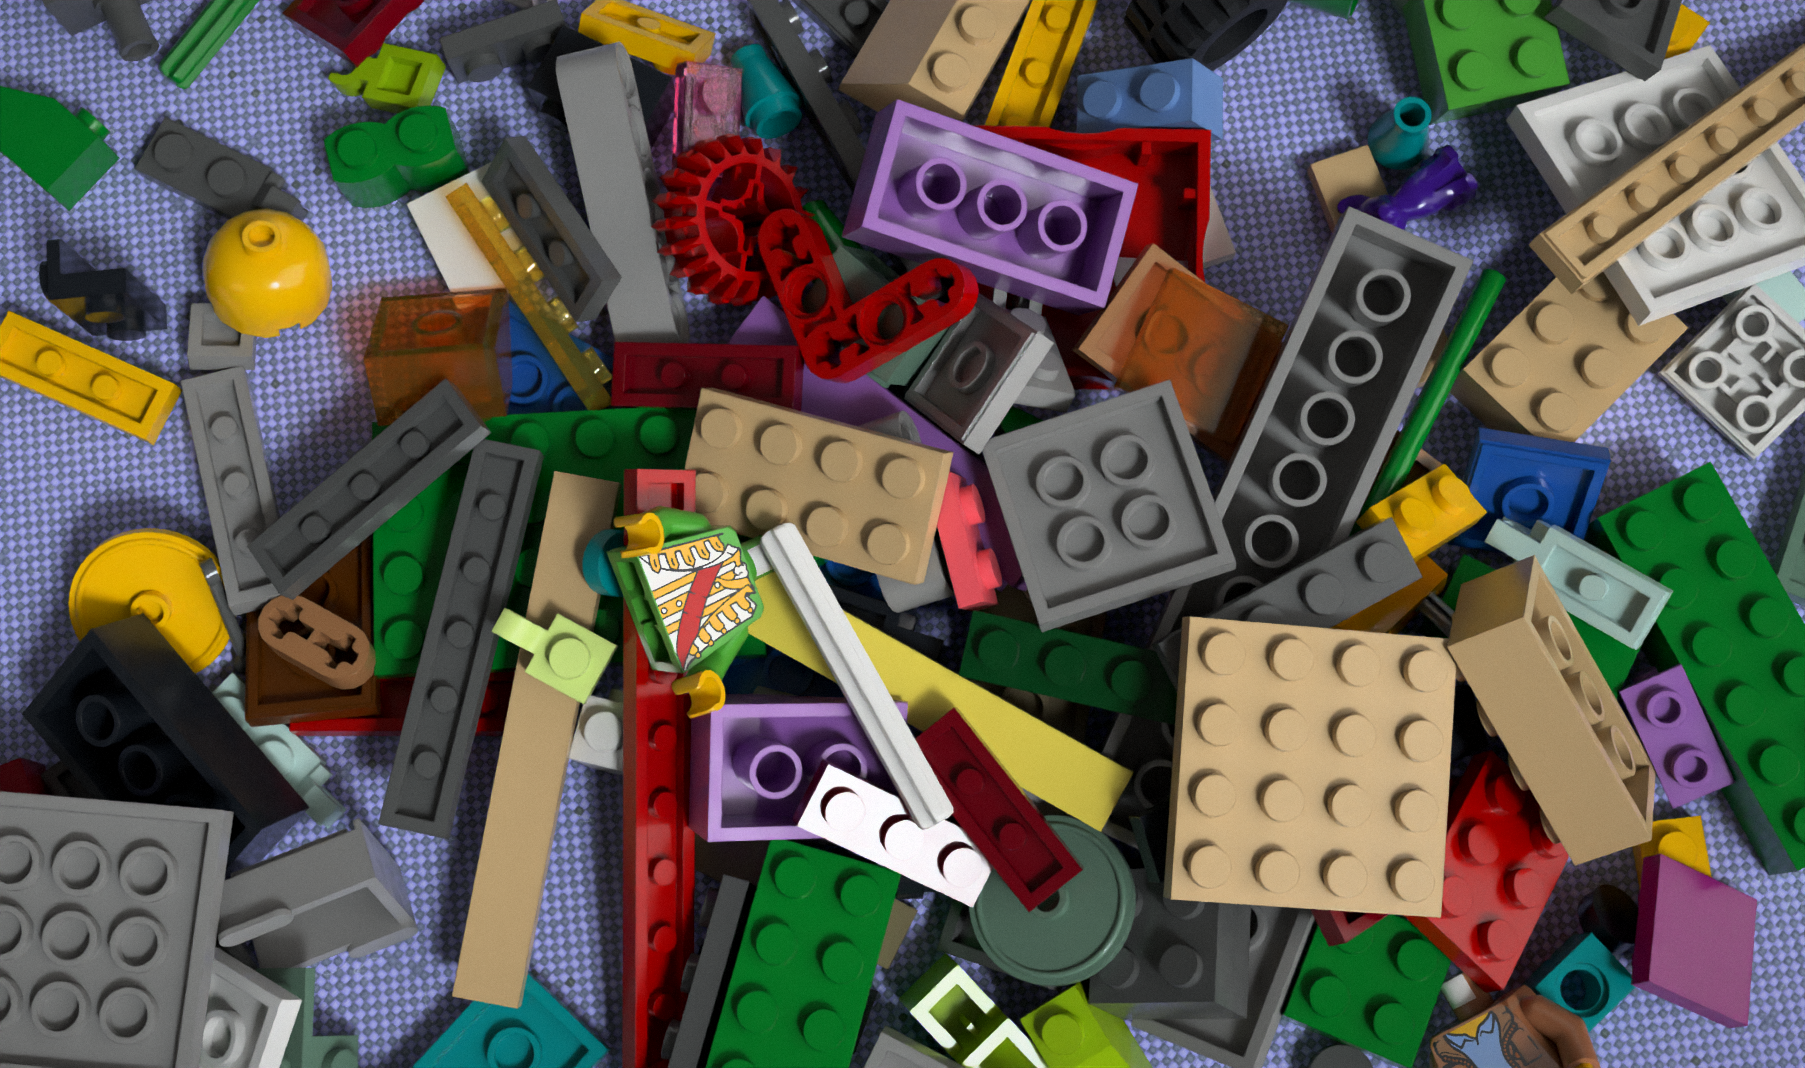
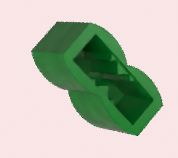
M426 105L413 107L396 114L385 124L378 122L350 124L334 131L324 139L333 181L351 206L374 208L384 206L402 198L410 190L431 192L470 173L460 134L446 108L441 106Z

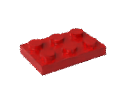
M1492 750L1473 756L1448 803L1441 918L1404 915L1485 993L1505 989L1569 858L1562 843L1554 844L1548 838L1540 818V805L1531 790L1523 791L1518 786L1510 767Z

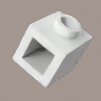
M611 689L608 699L590 696L587 703L583 704L570 748L569 759L592 769L623 776L622 690Z

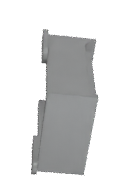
M360 818L353 820L354 830L342 829L231 873V878L224 880L217 935L219 945L223 947L235 946L253 939L260 968H305L345 951H348L349 956L352 958L369 955L415 936L418 933V927L400 866Z

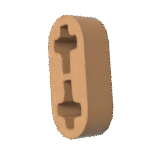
M299 595L293 600L284 596H278L263 607L258 618L259 633L269 648L282 659L330 686L342 690L361 686L373 675L376 664L374 646L366 634L357 626ZM299 619L311 635L307 640L294 632H288L284 635L278 628L280 623L284 620L295 622ZM328 643L345 652L352 647L358 657L352 665L347 662H341L337 666L324 649Z

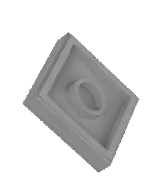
M978 292L977 302L972 311L963 319L951 325L905 394L904 399L960 443L980 454L1054 342Z

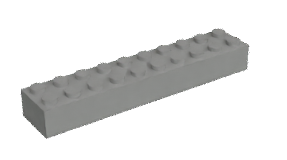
M1350 206L1339 217L1213 496L1236 560V569L1171 590L1145 646L1146 649L1154 650L1152 643L1182 628L1183 617H1202L1349 537L1474 260ZM1115 712L1098 752L1134 771L1104 825L1102 833L1139 849L1129 816L1170 800L1175 725Z

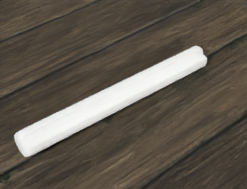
M790 522L772 528L760 538L761 548L915 824L921 830L937 825L953 813L951 802L796 526Z

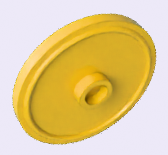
M133 529L104 540L82 561L71 583L68 601L69 615L78 640L81 642L91 628L144 613L195 674L200 672L220 655L230 639L199 565V562L212 558L224 587L219 559L200 542L179 532L167 529Z

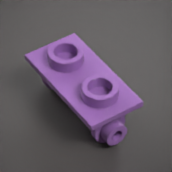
M1677 664L1659 673L1655 666L1646 667L1633 673L1631 679L1634 684L1618 691L1673 809L1735 783L1682 664Z

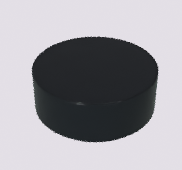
M1604 884L1595 888L1579 901L1577 913L1584 933H1593L1612 954H1622L1635 945L1638 906L1627 893L1613 885Z

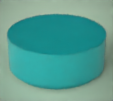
M605 529L598 532L591 538L584 551L582 562L584 578L588 586L598 594L624 597L607 555L608 551L624 546V531Z

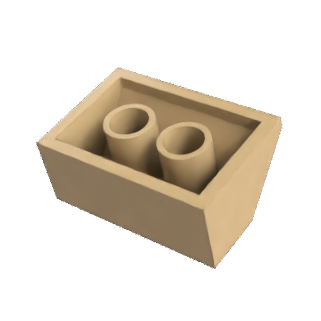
M890 0L840 83L838 90L877 112L896 99L963 122L1031 0Z

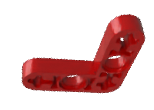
M779 209L765 218L759 229L758 245L761 256L801 354L811 373L821 379L845 384L855 381L960 321L972 311L977 302L979 288L977 279L971 270L946 258H934L853 304L823 231L816 220L793 209ZM789 228L798 230L800 233L792 240L796 254L782 249V246L789 241V234L787 232ZM799 259L808 261L811 264L801 266ZM942 277L955 281V285L951 286L948 290V297L950 299L948 303L929 299L942 290L940 283ZM819 278L826 288L825 301L817 311L809 314L802 305V292L810 281ZM911 295L927 301L918 305ZM898 304L904 317L903 326L897 335L885 340L878 332V317L887 306ZM862 338L869 347L854 342ZM837 340L847 344L853 343L839 353L840 365L828 361V357L835 352L833 341Z

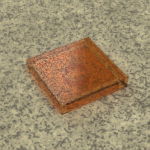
M1176 268L1168 269L1114 388L1127 394L1170 379L1186 424L1227 444H1235L1289 325Z

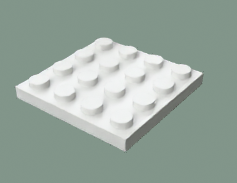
M1711 45L1664 59L1661 70L1646 81H1643L1629 71H1625L1516 105L1506 121L1567 214L1740 90V87ZM1777 142L1603 272L1638 326L1801 268L1805 266V181Z

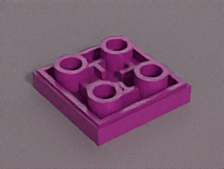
M1663 854L1644 857L1641 887L1638 892L1639 907L1635 948L1632 955L1631 985L1727 1028L1748 1026L1757 899Z

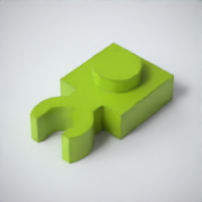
M383 43L377 58L367 57L358 68L356 67L353 72L347 75L331 72L328 79L340 93L351 97L362 95V98L371 108L398 114L413 107L431 105L446 65L437 54Z

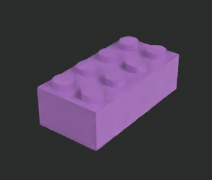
M896 99L875 115L842 237L921 264L934 258H946L970 269L978 283L1079 316L1106 307L1138 183Z

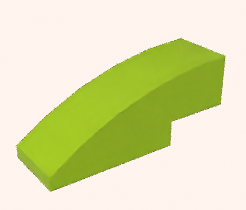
M946 953L899 998V1001L955 1061L966 1068H1049L1034 1044Z

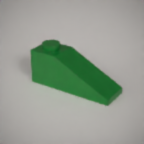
M0 86V152L70 211L120 159L103 141L111 132L83 107H80L73 115L54 98Z

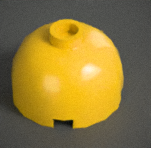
M266 208L245 211L227 220L209 240L203 258L202 272L207 298L213 305L214 313L221 322L242 334L263 338L280 336L279 329L291 328L298 323L301 330L312 324L328 305L333 286L325 246L309 225L287 212Z

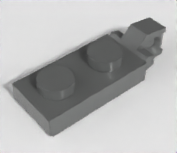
M167 117L163 119L134 168L145 179L227 219H231L245 211L267 208L287 212L303 222L309 212L300 205L301 201L281 190L286 180L276 174L272 168Z

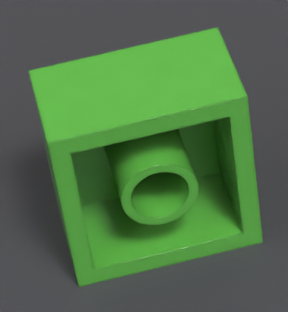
M1409 0L1402 7L1423 99L1431 109L1432 116L1429 125L1515 107L1516 105L1557 93L1570 84L1557 26L1544 18L1552 7L1551 0Z

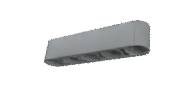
M619 41L558 56L556 60L557 82L590 231L622 277L606 302L615 341L689 343V324L680 281L676 276L669 275L675 258L673 255L664 256L657 253L667 240L664 231L660 232L651 227L657 220L664 218V211L652 202L660 194L635 75L628 52Z

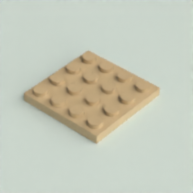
M1183 617L1163 897L1171 900L1441 918L1456 680V661L1447 648L1448 641L1451 639L1202 617Z

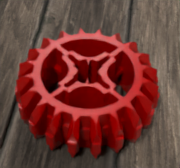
M725 134L717 136L716 140L707 138L697 141L695 145L691 146V150L683 151L673 158L676 169L667 170L664 175L659 177L668 192L658 194L652 202L664 211V218L657 220L651 227L660 232L664 231L667 242L660 247L657 253L664 256L673 255L675 262L669 275L676 276L677 278L688 277L687 292L694 293L695 295L706 294L707 302L717 305L728 303L736 307L751 305L752 301L757 302L762 296L771 299L772 296L777 295L759 247L751 262L746 266L747 257L753 256L754 248L758 241L759 229L764 219L772 212L779 209H793L809 217L815 215L805 209L803 210L800 200L810 189L794 186L792 180L798 167L790 166L789 164L780 166L781 149H774L772 147L763 149L761 138L746 137L741 139L740 135ZM723 172L721 185L715 186L712 200H706L713 182ZM789 228L787 230L789 241L782 246V249L796 254L792 240L800 233L798 230ZM799 259L801 266L807 263V261Z

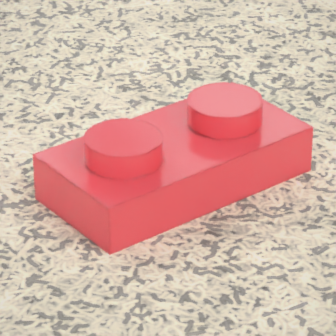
M949 471L937 528L958 608L973 611L999 605L995 588L1002 586L1000 566L992 548L984 549L978 524L985 522V511L981 496L974 484L967 485L964 477Z

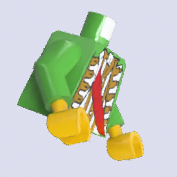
M661 505L640 514L616 517L614 519L615 528L625 527L629 541L628 545L614 548L608 551L607 555L652 670L674 673L688 671L686 677L672 682L671 687L675 695L689 692L692 704L687 715L690 719L718 711L725 703L726 694L722 679L748 637V626L763 614L764 606L754 581L774 572L772 565L760 546V538L763 535H758L740 544L736 531L730 525H711L709 520L701 513Z

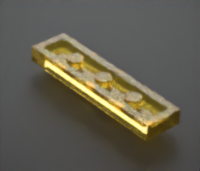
M465 183L445 196L588 410H602L611 404V397L603 384L613 378L592 346L582 353L579 351L569 336V333L579 326L558 295L548 302L545 300L535 285L536 282L545 276L526 247L522 245L515 251H512L501 234L509 229L511 225L491 195L479 201L469 185Z

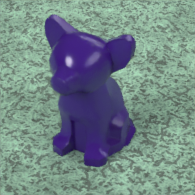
M1447 144L1442 148H1437L1432 156L1424 160L1420 164L1419 169L1408 176L1392 196L1386 194L1372 198L1364 195L1349 196L1338 203L1337 212L1342 215L1350 206L1405 230L1408 221L1431 216L1441 209L1452 212L1475 198V190L1478 188V183L1472 173H1466L1458 162V153L1451 145Z

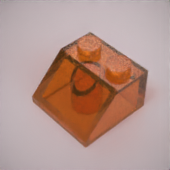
M507 288L381 297L363 358L378 426L391 425L445 378L457 385L483 422L489 421L492 417L507 416L513 385Z

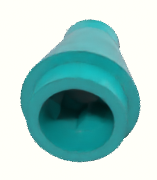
M750 44L737 50L732 55L730 63L735 72L746 126L755 130L757 135L764 139H773L789 133L800 123L802 118L800 111L802 99L768 58L761 45Z
M1406 97L1400 100L1393 109L1373 122L1368 132L1367 142L1372 156L1378 163L1386 168L1404 170L1417 165L1425 157L1429 146V123L1432 116L1429 105L1418 97Z

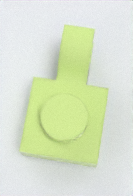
M504 608L492 629L493 633L534 654L525 673L582 704L587 703L618 647L614 643L558 613L549 629L546 630L514 611Z

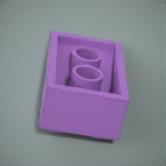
M726 694L725 703L721 709L691 718L689 828L707 842L822 838L798 827L792 820L822 759L832 762L894 793H899L846 698L772 694ZM893 700L907 724L908 702Z

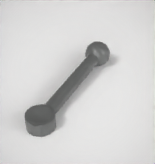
M212 558L199 562V565L237 656L234 660L235 669L240 674L246 675V641L236 617L228 606L226 592Z

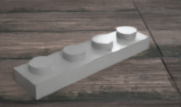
M238 366L181 380L228 606L234 616L263 609L272 599L281 596L247 547L281 517L249 376L244 366Z

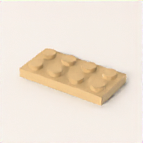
M701 388L684 470H696L695 512L703 514L711 525H730L736 531V534L754 538L758 535H764L780 524L791 522L796 526L812 556L917 585L924 583L954 452L720 389Z

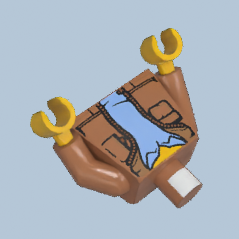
M1463 971L1443 982L1440 991L1457 1019L1447 1024L1430 1038V1068H1601L1583 1019L1543 995H1536L1526 985H1521L1493 1000L1489 992L1485 993Z

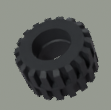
M1132 0L1125 12L1124 23L1156 64L1193 58L1211 71H1214L1255 41L1279 16L1288 0Z

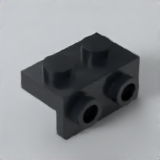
M62 239L47 240V261H42L39 267V280L42 292L48 301L92 336L107 335L108 338L113 340L133 341L145 338L146 331L167 329L166 305L126 268L97 271Z

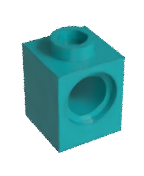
M1593 933L1573 934L1521 984L1531 988L1536 995H1543L1581 1017L1585 1022L1588 1033L1635 988V986L1631 985L1632 974ZM1571 971L1582 978L1586 988L1583 1002L1575 1009L1564 1002L1560 991L1563 978Z

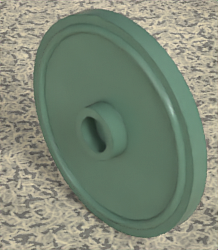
M1046 815L1044 816L1084 866V869L1032 911L1028 912L993 867L973 908L969 906V912L978 942L987 956L1003 971L1017 979L1035 985L1064 986L1078 983L1095 975L1106 967L1119 953L1128 938L1133 924L1136 893L1129 865L1119 848L1109 837L1078 819L1067 816Z

